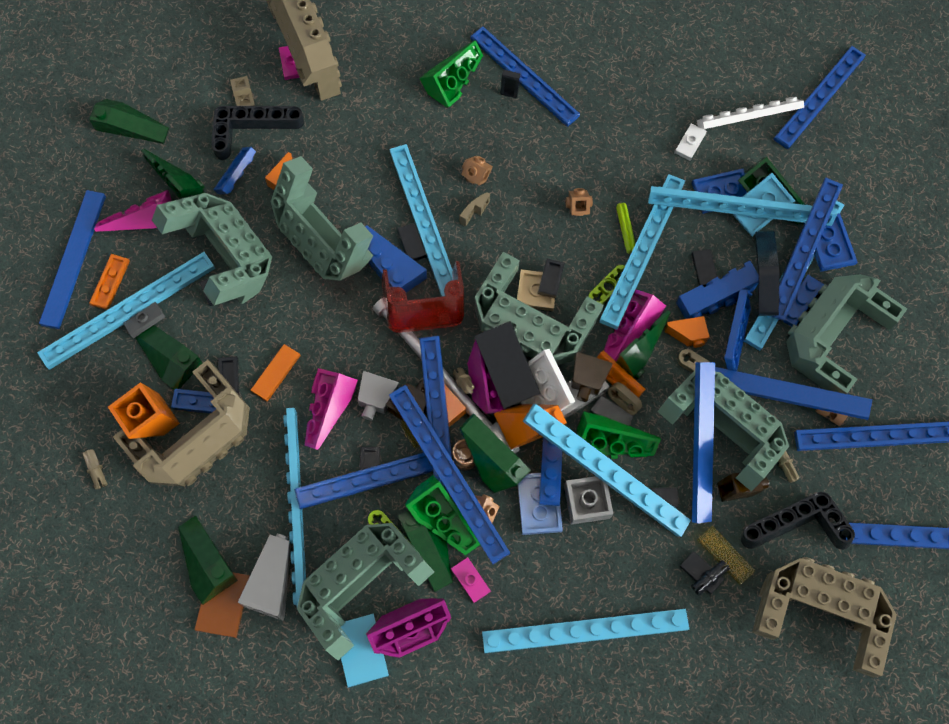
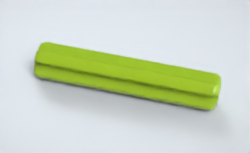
M619 203L616 209L626 252L631 254L636 244L626 203Z

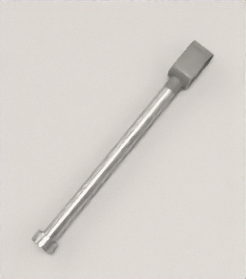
M383 297L373 306V310L379 317L384 316L421 359L420 340L392 309L393 303L387 297ZM443 368L445 385L466 407V412L469 416L474 413L510 449L497 422L492 424ZM517 447L511 451L516 454L520 449Z

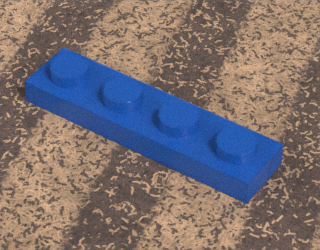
M544 437L539 504L560 506L562 450Z

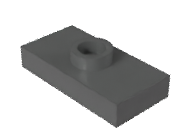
M154 302L123 324L134 339L165 318V315L159 305Z

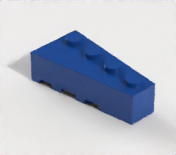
M365 226L373 235L368 247L373 257L368 263L397 299L427 279V270L369 226Z
M751 261L744 263L742 269L737 271L734 268L728 271V274L723 276L722 279L716 277L708 282L706 287L700 285L680 295L676 303L685 319L702 317L703 314L708 312L713 314L720 309L719 307L724 305L729 307L735 304L736 300H738L740 289L747 290L750 298L758 285V273Z

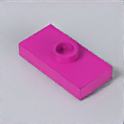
M288 46L279 47L284 79L300 78Z
M468 557L451 568L473 603L491 592Z

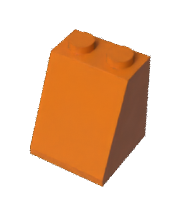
M141 382L108 406L129 439L163 436L180 424L162 396Z
M520 404L494 414L511 450L543 437L523 422L533 404ZM537 404L562 424L567 423L558 405Z

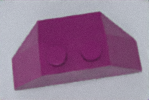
M475 339L467 363L469 376L475 387L472 393V400L486 414H495L505 409L502 406Z
M444 598L418 599L381 616L366 635L374 653L400 658L437 641L444 631L447 622L450 621L451 615Z

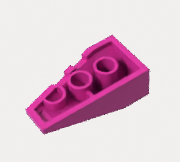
M166 190L151 196L140 207L134 204L125 211V214L118 212L99 221L94 229L97 232L157 228L152 221L157 205L171 202L170 193Z
M635 290L618 329H615L614 333L608 336L604 351L617 362L620 353L636 338L639 339L646 329H650L652 324L661 316L666 305L652 294Z
M318 368L312 386V393L316 394L315 402L310 404L309 408L312 411L313 418L307 423L305 446L317 450L320 448L352 399L353 393L356 390L357 379Z

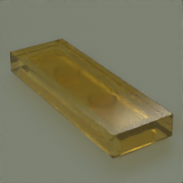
M713 526L697 539L717 562L723 560L727 563L724 565L725 567L728 565L730 568L727 572L739 585L755 572L748 562Z

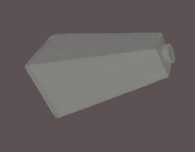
M277 533L276 536L269 535L238 603L245 608L283 621L285 618L292 544L287 540L288 537Z

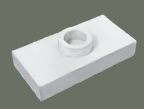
M691 123L676 148L675 154L691 161L707 131Z

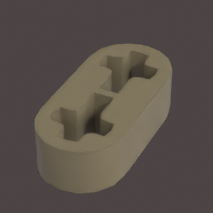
M689 349L682 350L677 358L679 365L691 373L695 371V362H710ZM686 355H689V360L687 362H684V357Z
M617 382L608 389L609 397L630 415H635L642 408L641 400L622 383Z

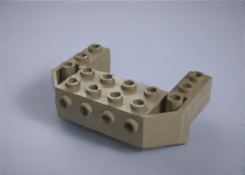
M266 0L294 59L295 67L303 86L314 83L321 101L341 94L340 87H342L339 78V64L336 56L332 54L329 34L323 30V21L321 17L316 15L318 12L315 3H311L310 0Z
M208 359L196 368L193 374L214 397L210 402L216 410L164 453L161 454L155 451L145 438L129 439L123 430H120L113 436L134 462V468L150 483L166 486H190L197 480V476L200 473L209 471L213 467L212 463L217 459H223L229 453L228 450L233 446L237 447L247 435L250 407Z
M808 557L799 558L767 574L759 593L762 598L752 633L770 640L779 638L788 603L793 599L855 622L853 630L862 634L853 670L872 678L883 675L897 614L881 587L874 585L875 582L871 580L854 578L855 575L852 573L835 571V568L830 565L822 564L821 566L816 564L813 559Z

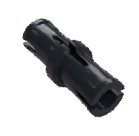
M720 560L712 569L706 570L703 573L704 575L691 585L693 590L697 589L695 591L697 595L700 596L711 585L718 583L717 580L730 570L728 565L724 566L727 564L725 561Z

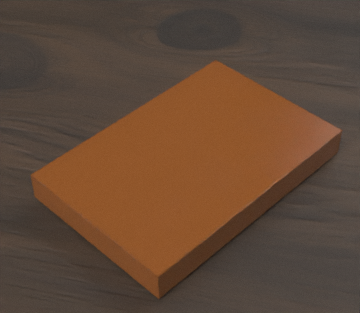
M234 573L238 579L237 582L204 605L201 604L195 631L237 638L244 608L238 601L250 575Z

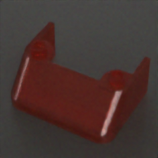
M459 261L455 262L452 271L453 280L445 285V296L407 300L404 289L389 287L387 269L383 270L382 287L388 326L391 331L401 333L451 327L462 323L464 318V287Z

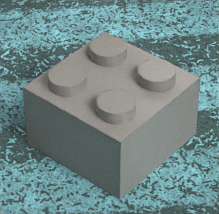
M597 476L567 480L565 482L564 489L571 525L606 520L613 516L608 485Z

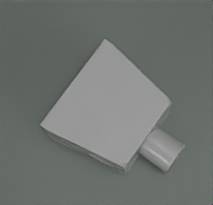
M363 371L358 395V404L364 407L362 417L372 421L375 412L385 414V404L390 400L389 394L399 389V382Z

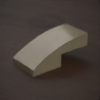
M248 76L231 79L230 82L236 106H255Z
M486 192L473 200L460 214L459 224L466 227L474 213L481 216L490 202V193Z

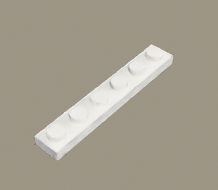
M789 97L784 102L776 100L769 102V105L765 106L764 104L753 105L751 109L746 107L738 108L736 112L732 113L730 111H723L718 116L705 115L703 119L697 120V125L702 129L800 109L804 108V101L798 100L797 97Z

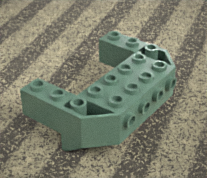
M302 156L284 162L271 199L272 209L280 231L291 241L292 245L298 249L323 279L342 280L359 272L373 257V254L368 250L373 235L362 223L345 229L341 234L314 204L317 192L308 183L313 171L312 167Z
M203 193L157 205L152 221L161 234L183 228L188 231L192 238L205 234L231 269L209 277L204 293L213 305L235 298L243 304L261 291L268 276L272 256L231 202Z
M503 252L475 296L474 309L481 332L511 321L525 356L533 359L543 350L550 349L557 365L573 362L577 352L580 353L604 305L587 296L570 326L567 327L504 293L518 271L520 260Z
M861 274L834 277L828 286L824 284L819 290V298L814 297L810 302L808 313L804 311L798 318L800 321L799 325L796 326L794 324L787 333L790 335L786 343L791 366L824 390L847 394L857 381V378L826 357L832 349L830 346L858 309L886 329L891 330L902 318L907 308L879 290L877 286L881 280Z
M695 371L667 398L657 411L672 425L683 413L688 416L695 408ZM715 372L714 426L748 453V456L742 462L745 467L736 479L752 492L789 448L787 437L779 420L722 373Z
M392 523L364 526L303 582L297 610L325 651L337 660L354 646L341 628L346 622L339 614V611L392 562L401 571L404 570L418 586L434 573L433 569L421 557L419 552Z

